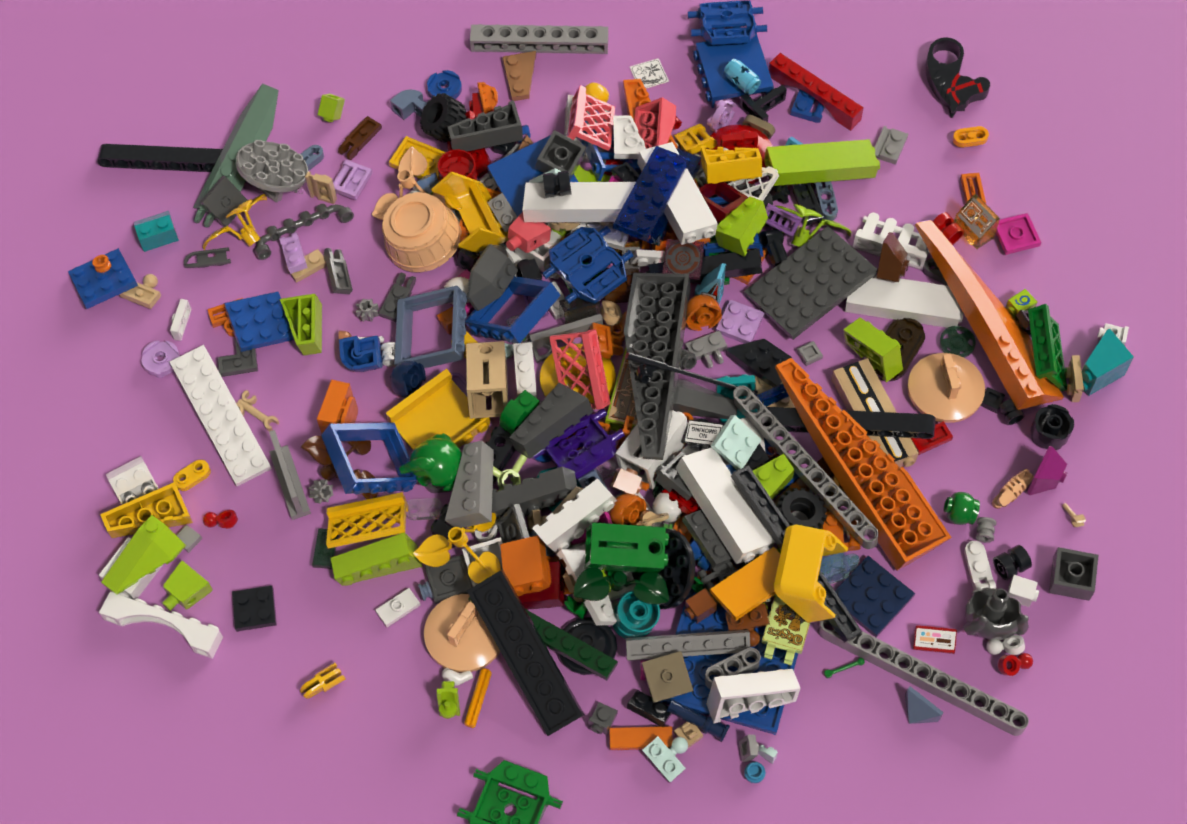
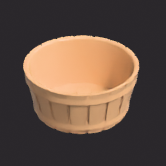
M415 192L398 198L388 207L382 222V232L388 256L396 266L401 267L405 271L425 272L433 270L438 266L440 267L454 255L460 243L462 231L459 220L437 197L428 193Z

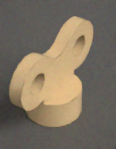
M646 510L641 513L640 522L636 525L654 526L656 522L667 520L669 514L661 513L656 515L652 511Z

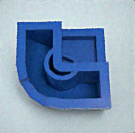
M353 336L339 339L340 358L348 369L354 372H366L383 367L378 336L363 339Z

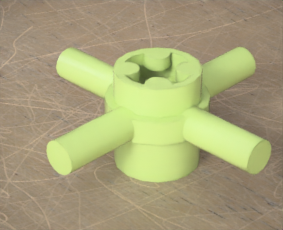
M521 454L512 469L500 471L493 466V476L497 477L498 491L504 490V485H507L504 483V480H506L508 475L512 476L510 480L513 482V485L521 484V477L518 473L527 460L526 456Z

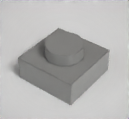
M747 735L739 741L742 762H750L758 756L759 745L756 742L755 735Z

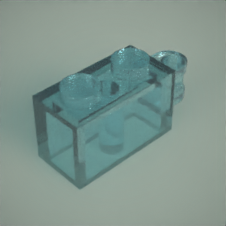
M843 552L822 558L820 570L829 584L846 579L850 571L858 567L860 559L856 554H849L847 556H844Z

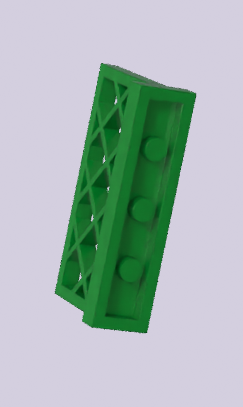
M1047 304L1028 309L1036 376L1039 379L1047 377L1062 392L1066 391L1067 382L1059 324L1050 316Z

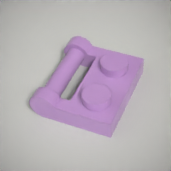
M344 160L340 172L333 181L335 192L357 200L372 175V169L349 160ZM351 171L343 185L340 186L347 172Z

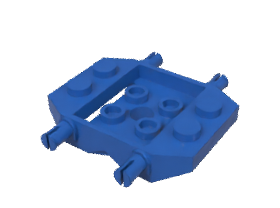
M744 0L699 4L698 11H688V19L698 18L701 22V29H691V37L701 36L711 45L750 43L755 33L767 32V25H757L753 14H763V7H753L751 1Z
M605 226L600 231H597L595 228L580 227L549 250L550 267L542 272V275L547 279L552 274L558 273L573 291L564 298L568 304L576 298L595 304L627 280L624 264L634 255L628 250V252L620 256L607 244L603 237L611 232L608 226ZM587 258L592 260V262L587 265L582 263V261ZM611 263L613 264V266H611L601 275L596 277L586 286L583 285L585 282L591 280V278L598 274L600 271H603L608 265H610Z

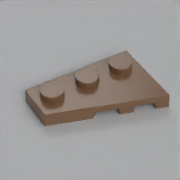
M536 51L503 56L509 90L514 101L529 99Z

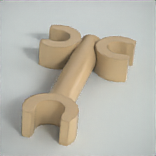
M248 390L244 391L242 399L236 403L242 415L244 416L246 410L262 421L269 432L273 429L269 424L274 422L278 425V419L275 416L268 417L252 405L257 401L256 396L254 395L251 399H247L250 393Z

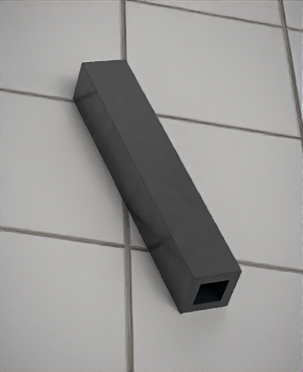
M759 249L748 250L745 257L735 252L700 257L699 266L689 274L690 283L702 282L703 277L722 263L726 264L725 278L761 274L763 272ZM666 262L649 264V271H646V273L675 274L669 270Z

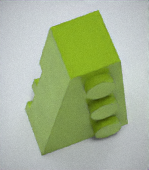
M316 294L280 299L296 345L305 356L322 353V303Z

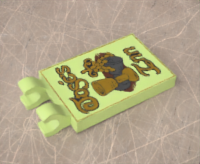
M775 594L769 615L770 625H766L762 638V643L767 644L764 658L772 660L775 648L787 651L784 664L792 666L795 653L802 654L810 623L806 622Z

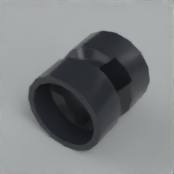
M561 171L557 175L553 173L542 174L546 198L556 197L558 193L561 196L572 194L569 171Z
M1016 545L1009 549L1007 553L1003 552L993 558L995 569L1004 580H1009L1013 578V575H1017L1018 572L1022 573L1032 567L1031 558L1021 545Z

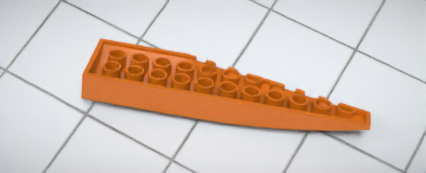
M931 220L916 223L915 226L1017 410L1062 400L1064 396L1057 386L1047 377L1039 379L1036 376L1032 340L1027 332Z

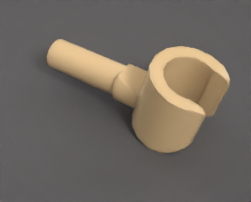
M1064 503L1062 507L1071 517L1073 527L1084 526L1085 516L1083 514L1076 515Z

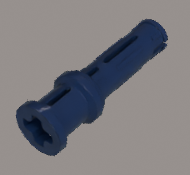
M673 699L667 709V712L701 728L704 734L709 733L719 738L720 742L723 741L730 725H723L720 722L713 724L710 716L706 717Z

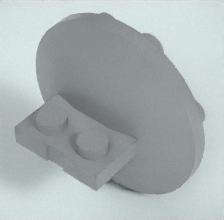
M255 140L253 143L243 146L237 153L235 163L237 171L247 182L254 185L260 191L262 190L275 202L282 200L283 192L294 191L303 186L308 172V166L303 156L292 150L289 145Z

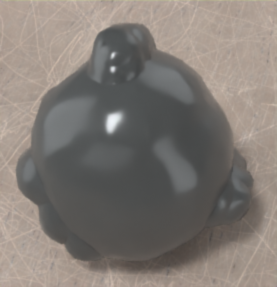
M992 588L984 592L972 591L971 599L968 600L965 607L966 623L963 629L967 635H978L989 640H1003L1014 634L1024 635L1029 628V617L1021 613L1020 602L1016 598H1010L1006 590Z

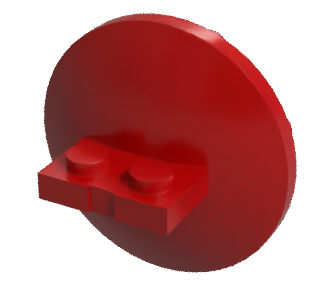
M728 125L710 135L717 142L716 147L711 150H717L718 147L734 151L735 147L758 148L762 157V167L766 168L764 163L766 148L773 146L767 136L761 131L747 125ZM759 179L749 181L748 183L754 184L758 182Z

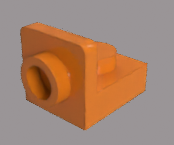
M453 306L437 315L438 321L448 335L452 334Z

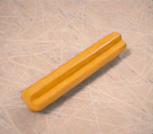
M482 668L480 670L464 721L467 727L475 728L492 675L489 669Z

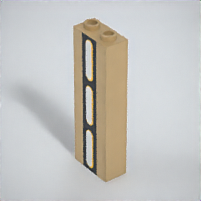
M868 358L833 371L831 380L847 410L897 413ZM869 436L873 441L876 440L880 444V448L887 455L890 454L895 459L894 462L899 467H909L916 462L918 451L911 438Z

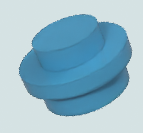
M758 762L749 763L744 770L745 778L751 783L761 782L766 773L764 766Z

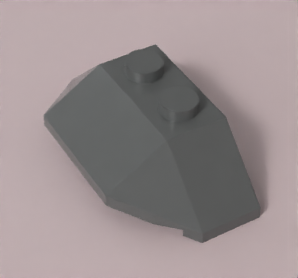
M487 245L471 269L467 299L476 311L483 309L500 298L518 271L512 257L502 245Z

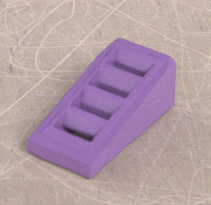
M768 203L766 207L767 216H769L771 210L774 211L771 220L768 219L766 221V224L793 237L802 218ZM777 214H780L778 222H775ZM784 217L788 218L785 225H782ZM792 220L794 223H793L792 227L790 228V227H788V225H789L790 221Z

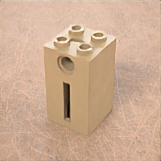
M505 342L466 344V367L470 419L500 417L505 406L508 404ZM491 395L492 409L486 410V396Z

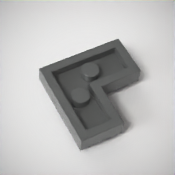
M235 338L236 355L218 357L221 377L257 372L256 349L253 348L240 352Z

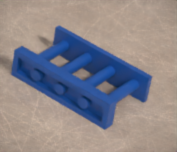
M612 131L613 140L611 141V147H614V134ZM580 139L582 145L586 146L585 152L597 181L602 180L604 172H612L611 169L619 166L605 165L602 160L614 159V152H599L598 146ZM620 159L623 164L627 162L640 175L641 169L637 164L638 159Z

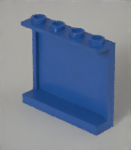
M755 33L750 43L711 45L707 41L696 43L693 57L695 61H698V74H702V87L706 88V100L710 102L712 108L715 106V101L740 97L745 94L724 73L726 65L733 59L740 60L759 76L761 84L753 94L764 92L767 95L774 88L757 33Z
M551 135L487 166L490 178H493L498 189L504 194L517 217L523 212L525 184L529 183V180L544 174L536 169L535 166L537 158ZM574 174L570 182H578Z

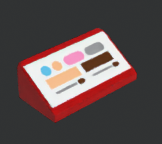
M916 626L914 629L913 650L955 654L957 630Z

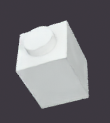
M1013 575L1008 588L1009 597L1016 598L1021 605L1030 607L1032 601L1036 602L1039 590L1036 589L1038 582Z

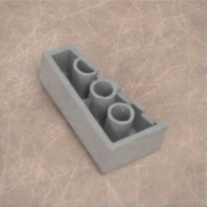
M482 440L464 445L445 521L453 527L465 528L492 522L494 450Z

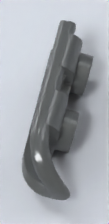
M229 247L192 252L185 257L184 268H205L214 265L230 264L231 260L227 259L226 251H230ZM215 253V257H208V254ZM197 255V263L187 264L192 256Z

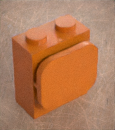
M331 379L317 417L321 434L329 424L355 423L358 415V406L355 397H353L350 383Z
M538 535L500 544L502 568L518 596L539 592L550 587V564L546 557L545 543Z

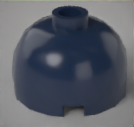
M403 361L397 364L390 375L393 391L403 398H407L418 390L422 385V381H426L423 365L415 361Z

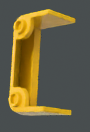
M451 171L431 189L432 192L444 196L445 203L449 208L459 211L470 235L458 244L459 248L478 253L484 251L489 244L500 245L508 240V231H504L487 203L492 200V197L485 185L480 181Z
M797 524L788 526L785 531L774 582L776 595L808 623L835 618L836 614L824 605L826 591L817 581L822 557L847 552L848 547L830 531Z

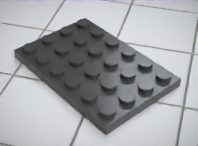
M827 226L787 257V260L782 261L747 288L744 294L794 340L874 277L878 270Z

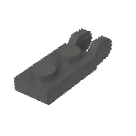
M326 248L323 255L327 264L333 293L350 294L353 289L342 250L336 249L333 255L332 249Z
M400 273L396 284L394 283L379 311L380 317L397 322L398 300L411 296L416 277L411 276L407 286L403 287L406 274Z

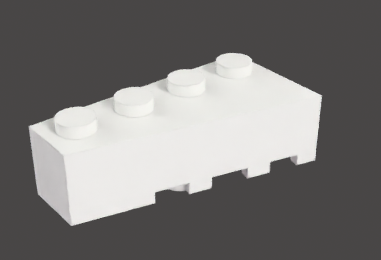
M598 478L576 495L577 499L575 501L570 500L564 503L559 513L548 515L546 523L542 526L537 524L532 528L556 554L561 549H567L570 545L569 543L574 539L580 538L584 534V530L591 523H597L600 519L599 516L614 507L617 500Z
M793 669L719 676L713 679L706 704L714 724L721 722L720 718L723 717L737 718L739 717L738 713L750 710L751 713L759 712L764 706L774 708L796 702L801 688Z

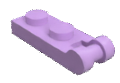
M297 232L292 233V236L287 238H279L290 274L308 268Z

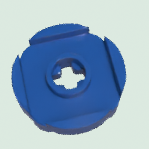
M443 70V73L437 74L436 72L429 77L427 87L428 95L431 98L439 93H445L456 99L462 92L460 77L453 71ZM445 84L448 85L447 88H442V87H441V85H442V86H445Z

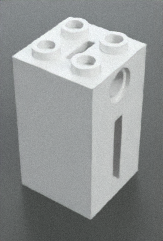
M672 411L663 460L643 459L637 423L615 453L619 468L623 470L629 468L637 471V476L642 477L641 481L648 483L649 488L653 490L658 484L655 481L657 477L656 471L661 465L666 466L672 455L677 456L686 445L684 439L688 425L687 417L680 411ZM642 469L645 470L643 475L639 474Z

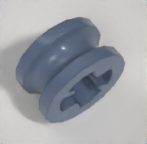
M428 581L424 585L418 584L423 601H426L428 597L433 598Z

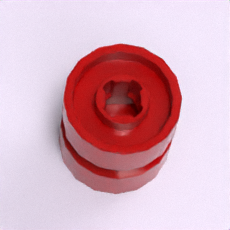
M947 212L941 213L932 221L952 245L964 234V230L958 223H954V219Z

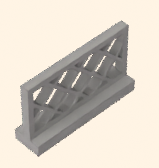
M272 430L269 433L275 450L269 452L291 518L295 520L309 515L311 512L288 445L281 447L275 430Z

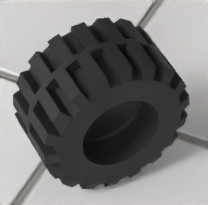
M445 93L434 95L423 108L420 127L424 133L438 141L450 142L448 126L466 119L465 106Z
M793 488L792 491L788 490L784 495L782 494L777 503V508L790 526L797 524L821 529L827 516L825 515L827 510L826 507H823L824 501L819 500L820 496L818 494H812L813 491L811 490L809 492L805 491V488L800 490ZM791 511L803 512L808 517V520L797 519L792 515Z

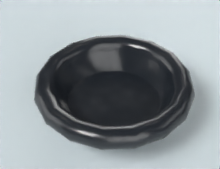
M591 617L583 619L578 618L564 627L563 630L611 658H615L617 652L616 636L608 625H596ZM557 653L563 665L572 672L581 675L594 674Z

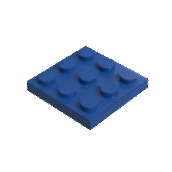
M119 248L105 254L111 262V268L104 273H99L95 270L92 264L93 260L68 271L86 309L138 286Z
M279 292L224 303V308L240 352L295 340L280 302Z

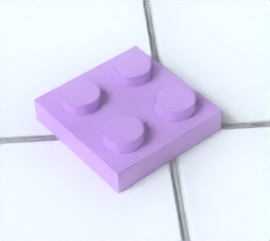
M730 300L716 328V332L720 330L723 336L744 344L750 343L756 335L765 312Z

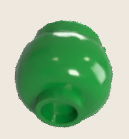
M955 492L951 497H947L943 510L946 512L950 522L957 525H973L979 513L980 501L974 499L969 493Z

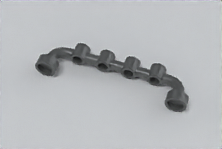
M320 204L316 207L317 212L310 214L308 211H304L300 214V219L295 222L293 219L288 218L283 222L284 226L279 229L276 226L268 227L266 230L267 234L258 240L255 253L260 260L267 259L271 255V250L265 244L270 240L277 241L281 235L286 233L292 234L301 226H310L319 218L326 219L333 212H338V217L343 223L351 221L354 214L349 207L337 204L326 207L325 204Z

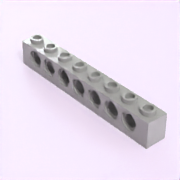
M478 24L471 25L470 46L471 52L526 53L536 51V53L608 54V27Z

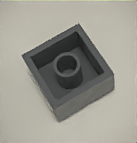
M554 130L537 158L535 168L543 173L554 168L560 171H569V178L571 180L584 157L586 146Z
M1058 547L1052 561L1049 593L1090 601L1095 592L1099 555Z

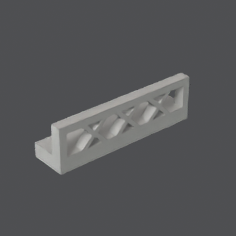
M601 314L529 335L537 363L545 361L552 353L550 336L586 332L590 330L593 322L603 325ZM543 347L549 349L547 354L539 356L537 349Z

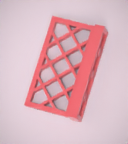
M580 85L572 98L567 137L572 140L578 137L609 151L612 141L615 107L586 94V88Z
M596 329L550 336L558 382L567 386L564 379L566 376L571 378L574 383L570 389L573 390L578 384L585 390L582 394L583 396L587 392L591 394L594 403L590 404L596 410L604 409L610 405ZM575 338H582L583 346L581 349L572 343ZM561 339L567 344L563 351L557 347L556 340ZM569 347L577 352L574 359L566 354ZM580 355L586 359L587 364L584 368L576 362ZM562 357L571 363L567 370L561 366L560 360ZM573 365L581 371L577 378L569 372ZM583 374L590 378L588 386L580 381Z

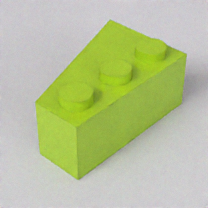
M750 196L717 225L715 234L718 246L745 257L747 248L754 243L756 233H760L768 220L764 202Z
M860 317L843 329L845 343L861 358L864 356L868 358L872 363L873 369H878L884 375L882 379L886 383L903 371L901 346L897 340L890 338L884 331L878 330L869 321L866 322Z
M782 454L753 470V473L773 500L792 480L794 468L786 456Z

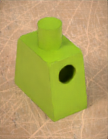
M182 560L163 585L169 596L162 604L169 611L178 603L183 608L189 609L212 592L213 589L207 580Z

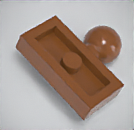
M760 604L737 621L728 612L725 613L729 631L749 630L750 647H754L760 642V635L754 631V628L770 625L766 604Z

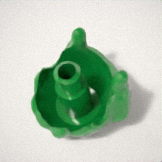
M444 433L436 434L413 450L409 462L400 466L399 472L401 474L412 472L416 475L418 482L422 486H428L431 483L434 486H445L444 491H452L462 451L452 442L448 435Z

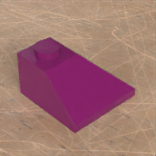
M1052 446L1048 447L1026 494L1034 495L1052 490L1057 487L1059 482H1064L1067 476V472L1064 471L1067 463Z

